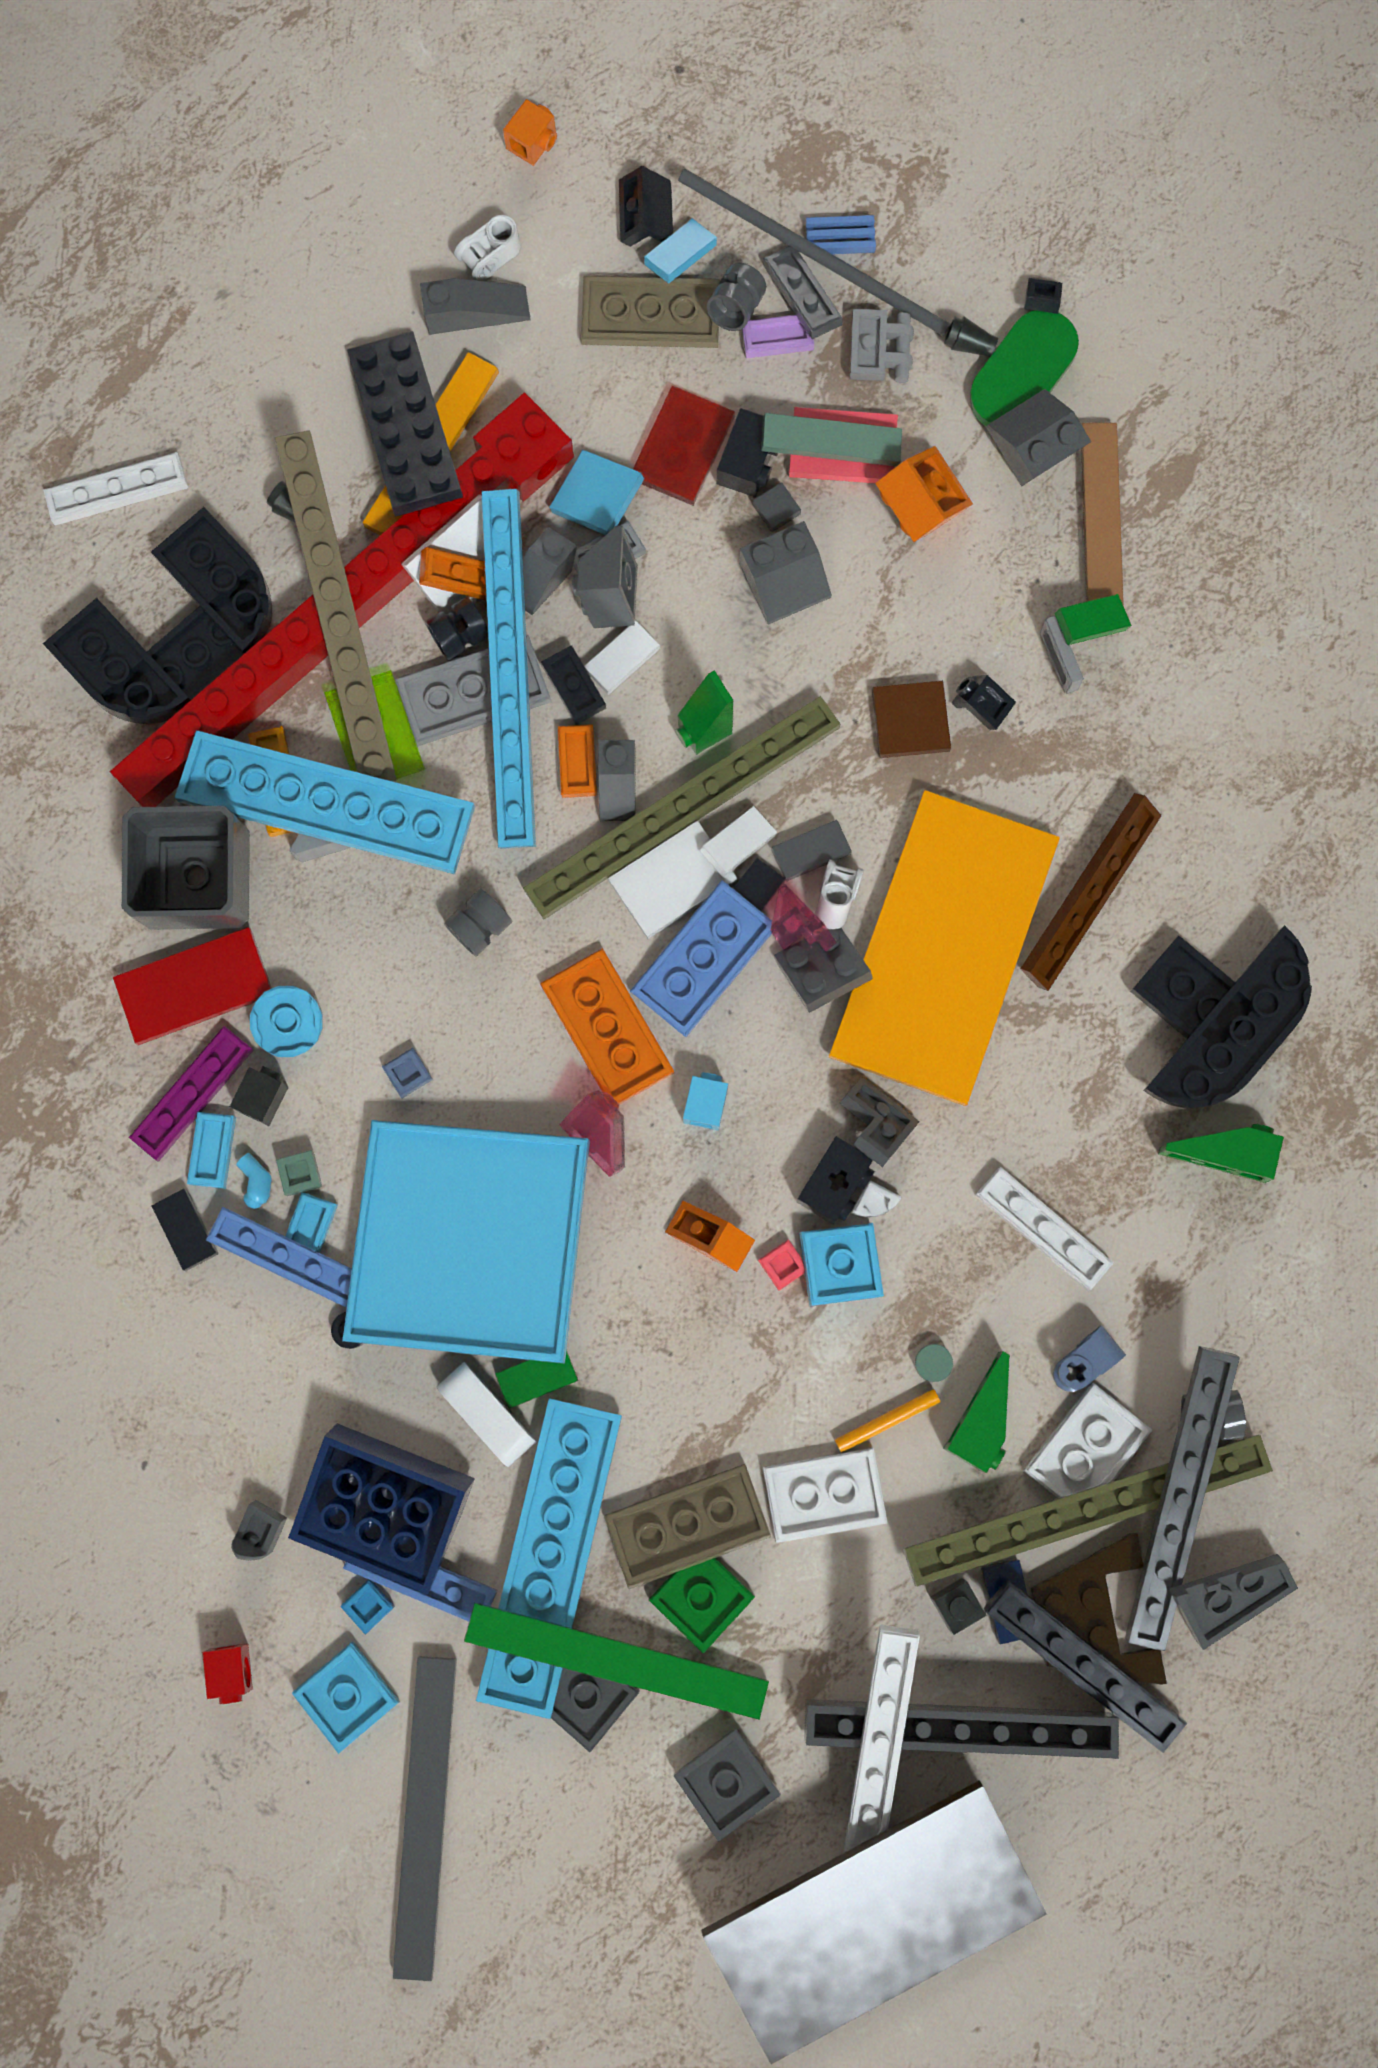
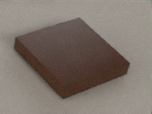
M943 680L873 687L872 695L880 758L950 752L951 741Z

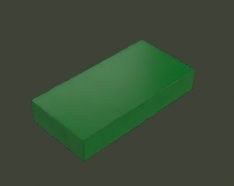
M1118 594L1062 607L1054 613L1067 645L1124 632L1132 626Z
M567 1350L565 1363L528 1360L495 1374L508 1409L579 1381Z

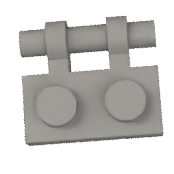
M853 309L850 379L884 381L885 368H892L895 370L896 382H908L909 370L912 369L913 357L909 354L914 334V328L910 325V314L899 313L897 315V323H887L888 310ZM886 339H892L896 342V352H886Z

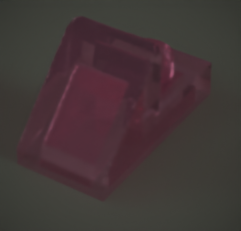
M786 884L779 888L771 924V933L783 949H787L801 936L809 945L816 942L825 952L834 946L837 942L825 924Z

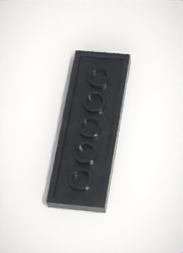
M407 332L347 349L395 517L463 498L414 332Z

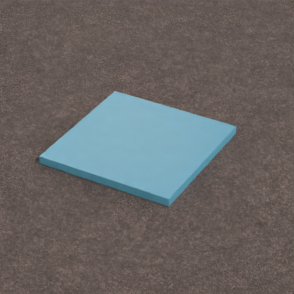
M372 1120L343 1341L565 1363L590 1140L588 1138Z

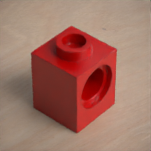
M249 1644L210 1648L202 1652L207 1699L219 1698V1704L243 1701L242 1695L253 1690Z

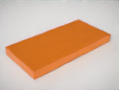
M603 948L540 983L611 1109L675 1073Z

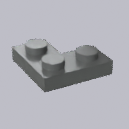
M863 1077L859 1079L840 1102L855 1117L868 1125L853 1145L882 1168L920 1122Z

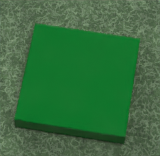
M716 1558L672 1573L648 1600L704 1654L755 1596Z

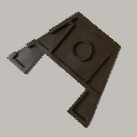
M1137 1533L1127 1534L1110 1546L1098 1550L1081 1562L1071 1565L1031 1587L1032 1597L1036 1602L1134 1680L1159 1685L1167 1684L1161 1650L1150 1648L1120 1654L1106 1574L1143 1568V1559ZM1044 1659L1046 1666L1054 1667Z

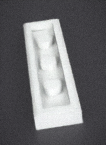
M178 452L43 489L51 521L56 526L188 488L181 458Z
M998 1167L975 1194V1196L1088 1292L1092 1290L1113 1265V1262L1003 1168Z

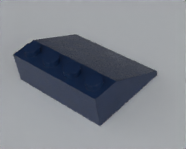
M337 1423L324 1436L288 1539L428 1595L461 1518L475 1478Z

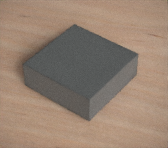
M782 482L753 500L754 508L771 532L801 515V508Z

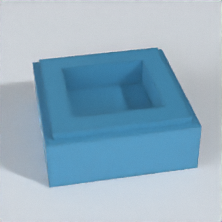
M368 1579L340 1607L366 1635L395 1606L373 1581Z

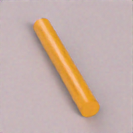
M932 1389L834 1439L840 1452L843 1453L940 1403V1399L936 1391Z

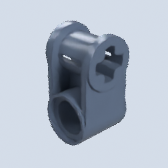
M1101 1325L1057 1363L1053 1371L1054 1381L1064 1391H1077L1088 1386L1099 1375H1103L1126 1354ZM1076 1366L1080 1371L1076 1375L1078 1380L1069 1381L1066 1377L1070 1372L1068 1368Z

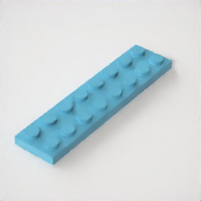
M197 730L175 795V799L181 803L192 806H225L238 818L451 874L456 873L475 809L473 802Z
M549 1398L498 1609L570 1628L573 1627L622 1415ZM488 1649L476 1701L551 1719L563 1668Z

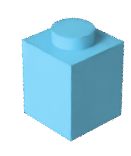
M702 1072L700 1077L692 1076L683 1116L684 1124L719 1131L728 1091V1083L722 1082L723 1077Z

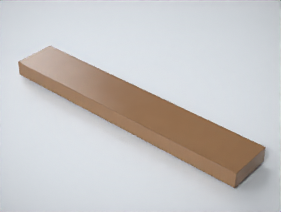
M1082 423V427L1091 440V443L1081 449L1086 602L1118 594L1124 606L1117 423Z

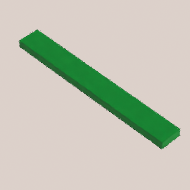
M474 1602L464 1637V1642L758 1720H760L769 1681L766 1679Z

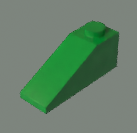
M715 670L708 673L678 714L679 728L675 729L677 736L685 748L691 746L696 755L730 736L733 731L734 700Z
M1252 1124L1251 1128L1245 1127L1166 1143L1159 1148L1158 1155L1267 1183L1275 1178L1284 1137L1273 1134L1274 1129L1269 1126Z
M1004 1351L997 1353L943 1448L983 1473H987L989 1468L996 1470L1006 1453V1450L1001 1447L1006 1439L1010 1355Z

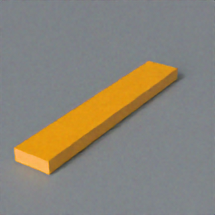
M469 352L436 403L450 452L499 374L498 367ZM386 485L363 520L364 527L378 535L384 533L403 516L395 517Z

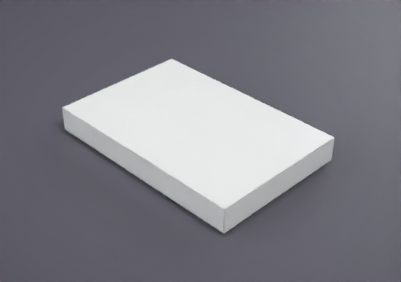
M478 495L401 564L439 613L441 611L446 614L450 613V606L467 596L420 585L421 550L425 547H430L485 561L482 495Z
M698 821L608 878L609 883L647 939L700 906L722 880L729 886L737 882V877L733 871L723 877L700 852L702 846L711 839Z
M1092 1382L1023 1471L1057 1499L1114 1481L1152 1432V1429Z
M874 1448L763 1467L776 1543L888 1523Z

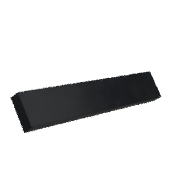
M1006 1579L983 1608L988 1615L1162 1753L1165 1752L1187 1725L1184 1718L1009 1579Z

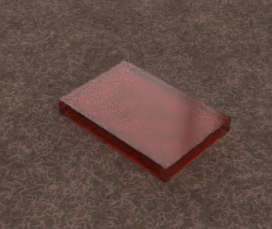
M672 386L633 467V470L641 472L644 477L641 485L694 506L735 418V411Z

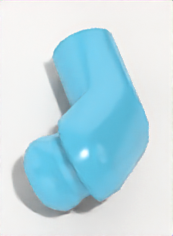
M247 1153L237 1162L236 1166L249 1178L244 1202L248 1207L256 1209L268 1201L272 1178L270 1173L250 1153Z

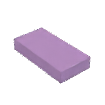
M796 315L749 320L742 329L746 359L814 350V339H811Z

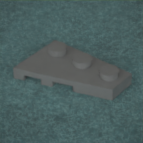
M1278 1554L1170 1588L1169 1591L1194 1639L1205 1650L1298 1589L1286 1562Z

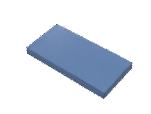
M722 880L630 992L683 1036L687 1037L774 933L778 925Z

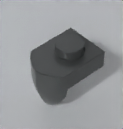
M257 1500L251 1502L248 1505L236 1536L232 1540L231 1548L235 1557L240 1560L255 1561L271 1554L287 1517Z

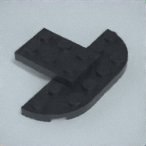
M1285 925L1276 933L1236 982L1178 935L1130 991L1186 1038L1185 1042L1143 1091L1168 1105L1182 1108H1202L1218 1104L1237 1094L1257 1074L1301 1021L1311 997L1312 986L1310 985L1308 957L1299 940Z

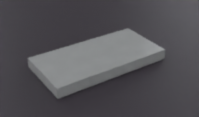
M526 635L530 709L551 703V698L530 637ZM489 648L395 678L417 746L492 722Z

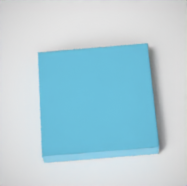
M582 450L549 508L553 514L606 535L619 524L642 484L644 477L641 472Z
M873 1223L799 1233L809 1306L884 1297Z
M351 1642L292 1692L293 1696L338 1754L400 1702L354 1642Z

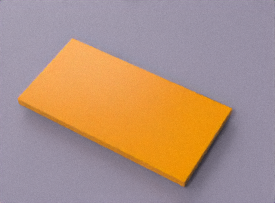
M924 790L863 959L870 969L873 979L852 990L828 1058L967 1106L1060 837Z

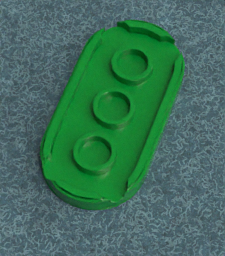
M1034 310L1023 315L1014 324L977 374L971 387L970 400L975 417L984 426H987L1042 390L1046 389L1050 393L1053 391L1073 363L1079 345L1077 331L1067 317L1061 313L1055 314Z

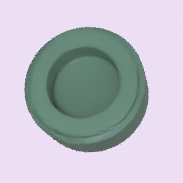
M937 1344L927 1345L917 1353L915 1368L919 1376L924 1380L939 1382L950 1375L953 1369V1358L945 1347Z

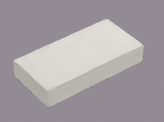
M635 621L634 626H629L584 667L590 677L609 695L660 649V645Z
M753 806L703 845L700 852L725 877L773 839L777 831Z

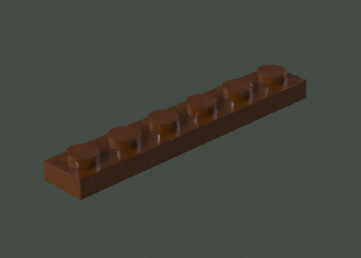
M1133 794L1020 969L1038 988L1049 991L1162 815L1145 795Z

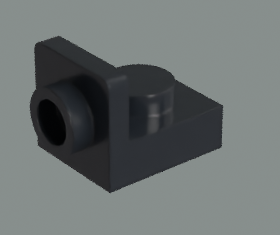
M988 675L973 676L963 680L956 690L958 695L952 701V705L956 708H966L989 730H997L1016 704V701Z

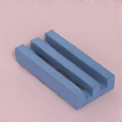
M874 215L806 218V239L831 254L875 253ZM849 238H867V241L846 240ZM833 239L834 241H843V242H817V243H814V240Z

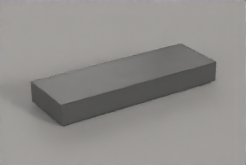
M788 246L763 258L765 269L811 339L842 326V316L799 251Z

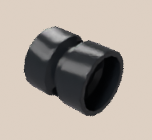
M468 596L450 606V613L446 614L441 611L425 621L432 638L447 661L463 653L466 644L469 643L475 646L488 638V627ZM462 622L466 629L460 633L455 624Z

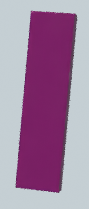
M223 1026L128 1138L159 1162L197 1118V1113L203 1111L254 1050Z

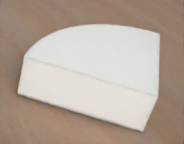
M869 1181L852 1214L868 1218L881 1216L893 1209L900 1201L901 1196Z

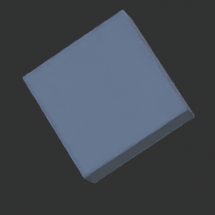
M414 1048L382 1066L402 1099L433 1080Z

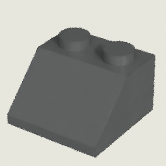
M1046 389L986 426L1021 486L1091 443L1074 411Z
M805 521L740 548L739 565L768 625L832 597L819 550Z
M615 526L582 556L578 563V574L573 575L574 595L580 597L583 615H588L593 628L635 625L638 564L623 526Z

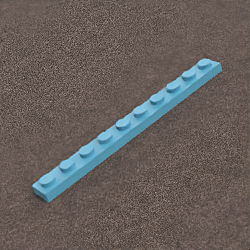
M517 489L482 491L498 848L536 847L520 492Z

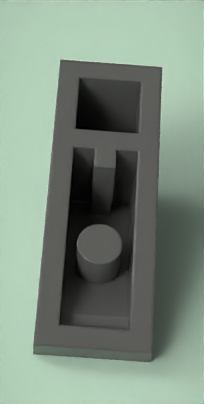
M458 278L420 283L424 316L429 335L531 320L526 286Z

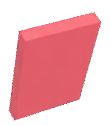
M794 407V416L897 428L898 415ZM791 455L789 477L876 483L893 470L894 466Z

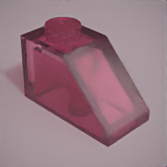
M597 1090L587 1094L559 1125L570 1137L588 1138L590 1140L589 1157L611 1177L620 1173L625 1168L624 1115L618 1110L619 1104L610 1094L606 1092L601 1093Z

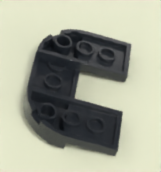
M205 507L201 508L151 551L153 557L190 595L199 607L149 650L146 651L98 598H95L42 643L102 709L124 721L139 724H154L168 721L269 631L272 618V599L265 578L251 556Z

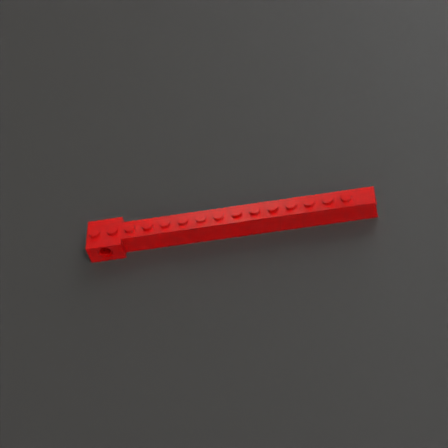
M525 392L473 436L476 452L455 470L463 498L404 514L344 567L359 628L414 581L401 564L478 495H482V491L517 489L520 492V499L524 502L574 458L572 439ZM312 594L109 771L142 807H156L178 788L196 730L233 740L328 656L314 595Z

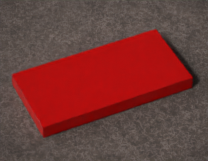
M249 927L113 977L134 1042L138 1046L253 1004L265 991L272 989L254 935Z

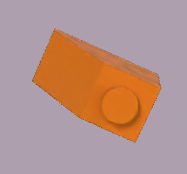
M682 1201L665 1233L735 1272H738L755 1242V1239L730 1222L685 1201Z

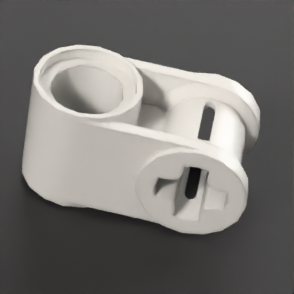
M497 215L472 235L465 237L457 245L454 251L455 257L459 261L466 263L472 270V277L475 280H487L496 270L519 253L521 243L514 220L506 215ZM502 235L510 236L506 240H497Z
M829 859L815 911L816 921L821 926L827 929H839L844 926L852 901L856 898L864 869L858 868L855 871L835 865V860Z

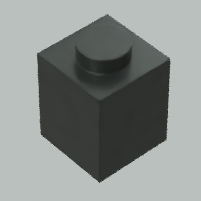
M264 1066L261 1067L260 1071L249 1067L229 1107L270 1126L289 1087L280 1082L281 1074Z
M963 1578L930 1596L945 1625L953 1635L987 1616L970 1585Z

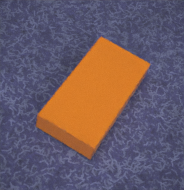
M593 724L558 726L562 798L597 796Z

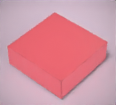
M789 1239L758 1260L778 1291L805 1274L803 1260Z

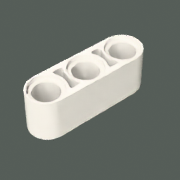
M465 1361L436 1386L450 1405L508 1468L536 1443V1440Z

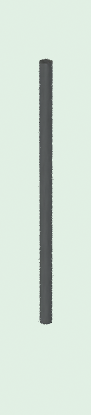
M683 169L678 181L899 311L910 314L911 318L942 336L946 334L950 326L949 322L689 170Z

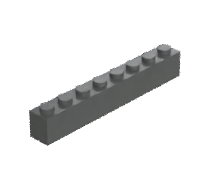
M805 1699L804 1740L806 1746L860 1748L867 1702ZM909 1704L901 1750L1119 1759V1718L1111 1712Z

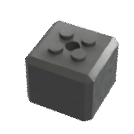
M225 806L132 807L122 817L121 908L130 917L150 930L241 928L249 920L250 831ZM195 867H201L205 871L204 881L199 885H190L187 881L189 871Z

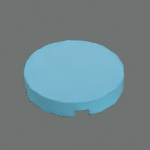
M277 986L265 991L255 1002L250 1013V1030L255 1042L266 1052L277 1057H295L307 1052L318 1041L323 1029V1013L317 1000L309 992L296 986Z

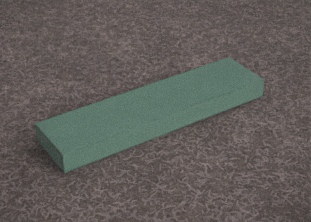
M765 413L763 416L761 451L888 466H898L901 462V428Z

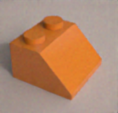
M936 446L904 460L875 483L880 490L882 500L892 508L899 519L902 531L910 536L913 542L927 536L973 505Z

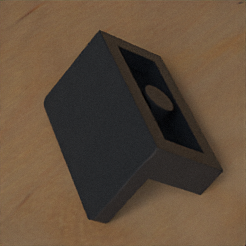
M640 166L619 179L621 243L631 247L648 236L663 242L673 234L671 181L644 166Z

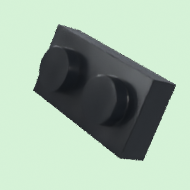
M572 645L541 661L545 673L575 725L607 709L606 703Z

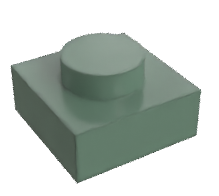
M312 1150L276 1160L285 1196L322 1187L315 1154Z

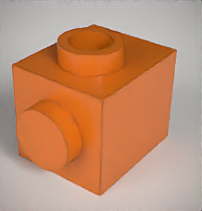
M528 99L523 102L503 129L506 149L532 166L535 165L544 151L548 152L551 150L557 139L555 119L551 111L541 104L536 105Z

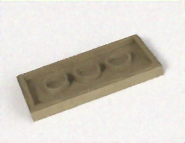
M584 276L582 345L718 348L719 326L712 321L706 307L707 301L719 285L720 279L675 278L668 284L661 277Z
M745 1464L604 1515L628 1589L771 1537Z

